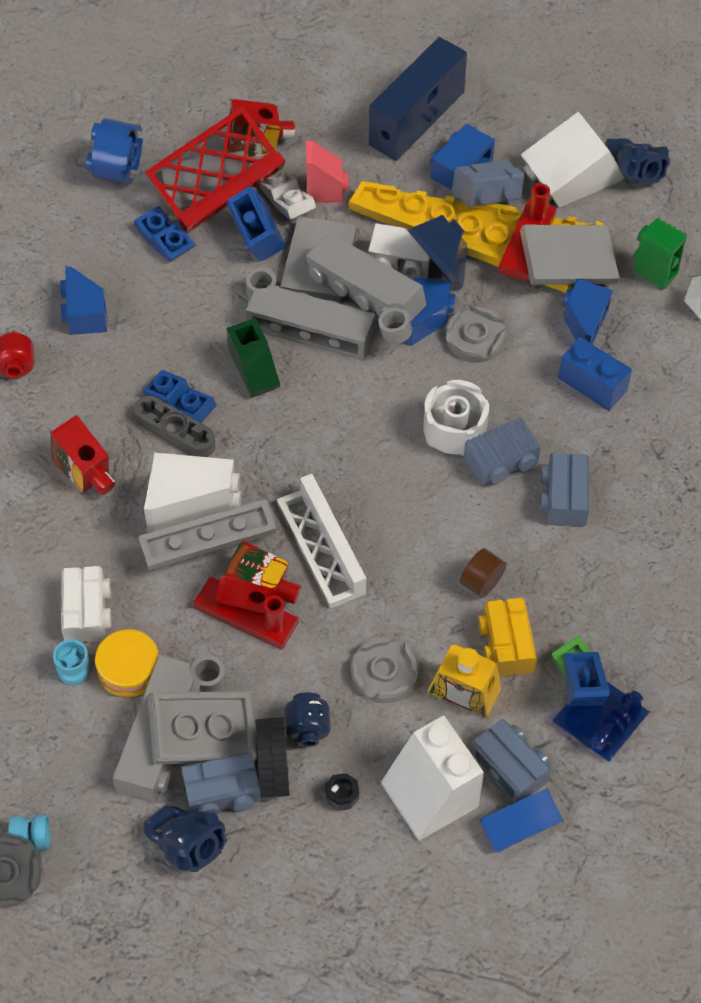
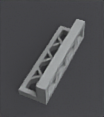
M267 499L140 535L138 536L139 548L149 571L240 544L241 541L247 542L275 534L277 528Z

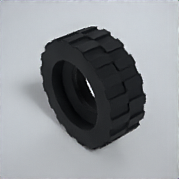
M284 717L255 719L261 798L290 796Z

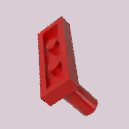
M539 183L532 187L531 199H528L499 264L498 273L522 281H528L529 273L520 229L523 225H552L557 207L548 205L550 188L546 184Z
M211 576L208 578L193 602L195 609L283 650L299 623L298 617L285 611L284 601L281 597L277 595L267 597L264 601V613L215 602L220 580Z

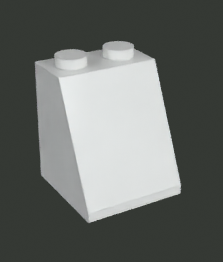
M579 111L520 154L526 163L522 167L532 182L538 179L540 183L546 184L550 188L549 201L553 199L559 208L624 179L611 152Z
M154 452L144 506L148 533L241 506L242 492L239 490L240 473H235L234 460Z
M443 715L413 732L381 781V785L418 841L479 807L484 772Z

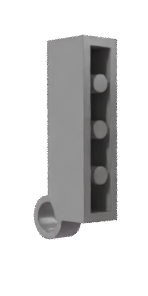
M331 232L306 255L309 274L316 282L325 283L332 287L339 296H347L355 301L361 309L365 311L370 310L379 316V328L382 338L386 342L399 344L411 336V321L427 305L421 284ZM394 323H403V324H402L400 327H398V328H395V329H390V328H388V326L391 325V324H394Z
M256 268L247 274L246 293L250 302L246 308V321L256 318L264 334L364 361L375 334L376 313L342 305L333 300L327 301L312 297L303 292L297 293L282 289L277 286L275 274L267 268ZM257 283H266L269 285L266 288L254 287V285Z
M159 655L113 775V782L117 793L156 803L160 792H166L171 777V772L168 771L170 764L153 763L147 695L150 692L221 691L226 682L224 664L218 657L203 655L198 657L191 665L189 662ZM205 669H213L219 673L212 681H202L197 677Z

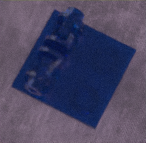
M607 682L610 690L609 697L602 706L568 707L567 703L552 722L610 762L650 711L642 706L643 697L640 693L633 690L631 693L624 694Z

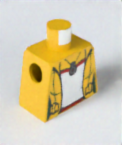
M451 645L428 689V693L484 718H488L502 689L498 666L494 661L478 655L472 648Z

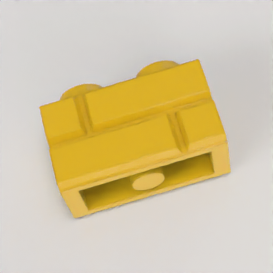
M521 597L507 599L506 601L496 600L484 603L483 615H478L480 635H486L488 645H484V657L497 664L499 677L533 673L537 657L525 599Z

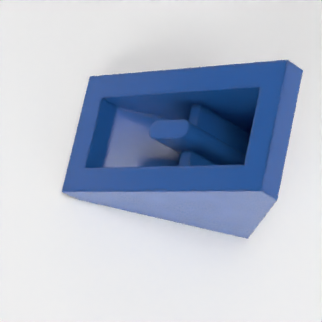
M599 652L564 653L568 707L602 706L608 699L610 690Z

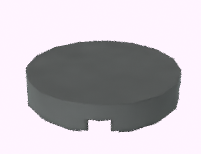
M9 832L0 834V907L5 908L17 906L30 898L40 885L43 873L41 855L35 845L25 837Z

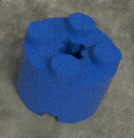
M104 118L101 123L95 122L91 131V139L94 140L93 151L89 152L87 156L86 169L91 170L94 177L131 184L134 178H130L129 175L131 170H138L142 155L143 138H138L137 131L143 132L142 126Z

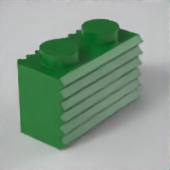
M656 218L650 225H644L637 236V241L640 243L633 255V260L636 261L633 272L665 290L679 273L687 238L686 233L676 230V227H671V224H666V221H661L660 218Z

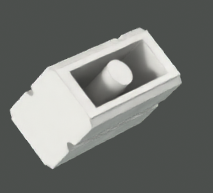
M100 566L84 567L83 569L79 567L63 568L61 570V631L64 641L77 640L81 643L84 641L102 642L105 638V629L112 628L111 609L105 608V599L111 598L110 578L104 579L103 570Z

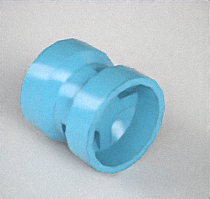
M63 641L56 646L53 652V660L58 677L63 683L68 685H79L85 682L91 674L88 652L85 645L80 641Z
M48 814L35 815L33 819H25L23 816H10L9 833L25 837L35 845L38 851L49 850L50 825Z

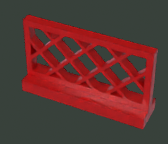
M241 106L146 170L145 174L179 220L180 226L188 234L228 206L226 202L229 198L247 187H257L282 170L286 161L279 151H275L245 107ZM242 116L248 125L247 136L229 133L231 122ZM225 126H227L226 132H224V131H219V130H221L222 128H224ZM251 130H252V132L255 134V136H256L257 138H255V137H250V135H251ZM212 135L225 137L223 152L205 149L206 140ZM228 138L246 141L244 156L226 153ZM203 142L202 148H196L197 145ZM249 142L262 144L268 154L260 159L247 157ZM187 152L201 154L198 169L181 166L182 155ZM204 155L222 158L219 173L201 170ZM225 158L241 161V172L236 176L222 174ZM176 159H178L177 165L171 164ZM246 162L252 163V165L245 169ZM163 168L176 170L174 186L160 183L155 174ZM179 171L197 174L195 190L177 186ZM200 175L218 178L217 188L211 193L199 191ZM221 179L228 180L227 182H225L224 184H222V185L220 186V184H221ZM166 190H171V191H173V192H172V198L170 197V195L168 194V192H167ZM176 192L194 195L192 205L183 212L180 211L174 202ZM197 195L203 196L202 199L196 202Z

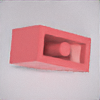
M306 141L307 194L313 197L315 203L343 202V190H348V172H342V160L314 141Z

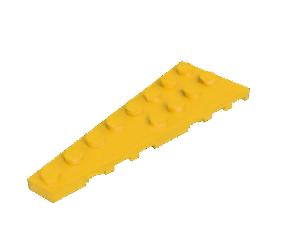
M366 181L360 183L349 201L350 210L391 226L406 228L407 231L414 226L441 215L449 222L455 219L466 232L462 235V238L468 244L467 255L499 267L522 215L521 210H516V207L489 204L468 208L464 203L455 201L454 196L446 195L445 199L427 196V192L419 190L407 193L396 189L395 186ZM568 216L567 220L555 218L552 225L604 224L596 221L595 224L576 221L577 217ZM573 284L543 285L566 293L567 289H571Z

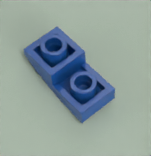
M159 205L134 220V226L141 235L170 262L195 247V243L178 222L173 224Z
M161 370L143 390L145 396H155L200 423L217 406L213 397L189 388L186 379L165 370Z
M548 788L480 819L496 853L564 821Z

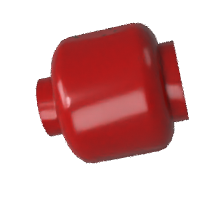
M15 331L1 335L0 374L8 378H21L29 374L35 364L32 340L28 336Z

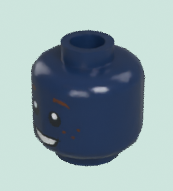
M312 692L299 693L294 695L293 700L286 704L284 709L285 732L290 739L298 741L299 746H317L319 740L329 735L331 731L330 707L325 700L320 698L319 694Z

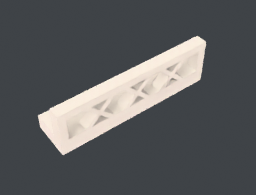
M313 474L300 478V490L278 498L277 506L329 609L366 595L367 578ZM304 501L307 511L304 517L290 513L287 506ZM305 526L319 530L321 535L317 543L303 538L302 533ZM319 552L333 557L334 562L331 569L316 564L315 560ZM333 578L345 582L349 590L332 596L328 587Z

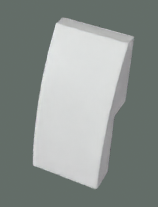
M284 170L277 172L259 185L272 204L290 220L316 208L313 197L299 188L297 178Z

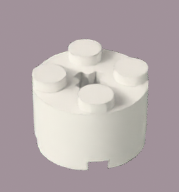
M464 380L447 381L446 385L439 388L435 386L430 390L425 400L423 423L426 442L429 446L447 454H460L464 456L465 442L487 432L489 403L482 395V390L475 384Z

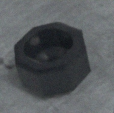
M347 773L333 775L325 784L327 804L338 811L352 809L360 798L358 781Z

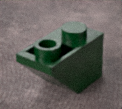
M256 318L227 327L228 351L250 396L254 397L279 388L280 381L270 348Z

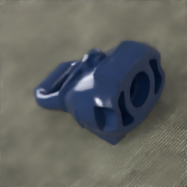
M608 138L605 141V146L614 157L621 173L629 179L630 183L642 185L659 183L667 175V168L670 164L667 146L654 147L649 143L635 144L627 138Z
M164 806L143 822V832L147 838L159 845V848L164 852L166 861H169L172 866L183 872H198L210 864L218 855L222 854V849L227 842L225 825L214 812H201L196 809L185 811L175 806ZM175 816L177 817L174 821L164 826L162 832H156L158 828Z

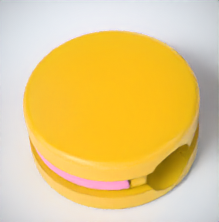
M133 629L119 630L104 638L95 654V666L102 686L111 694L119 697L128 698L144 694L159 657L154 641L145 633Z

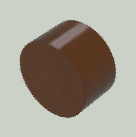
M483 548L473 556L465 567L460 578V584L480 598H484L500 581L507 564L488 549Z

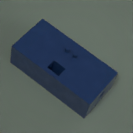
M439 36L369 105V146L398 161L464 93L467 51Z

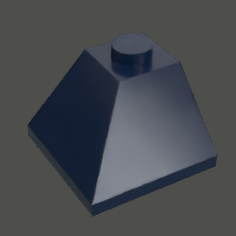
M443 215L412 227L408 232L455 287L460 290L464 285L468 245L462 238V235L466 233L455 219L449 222Z

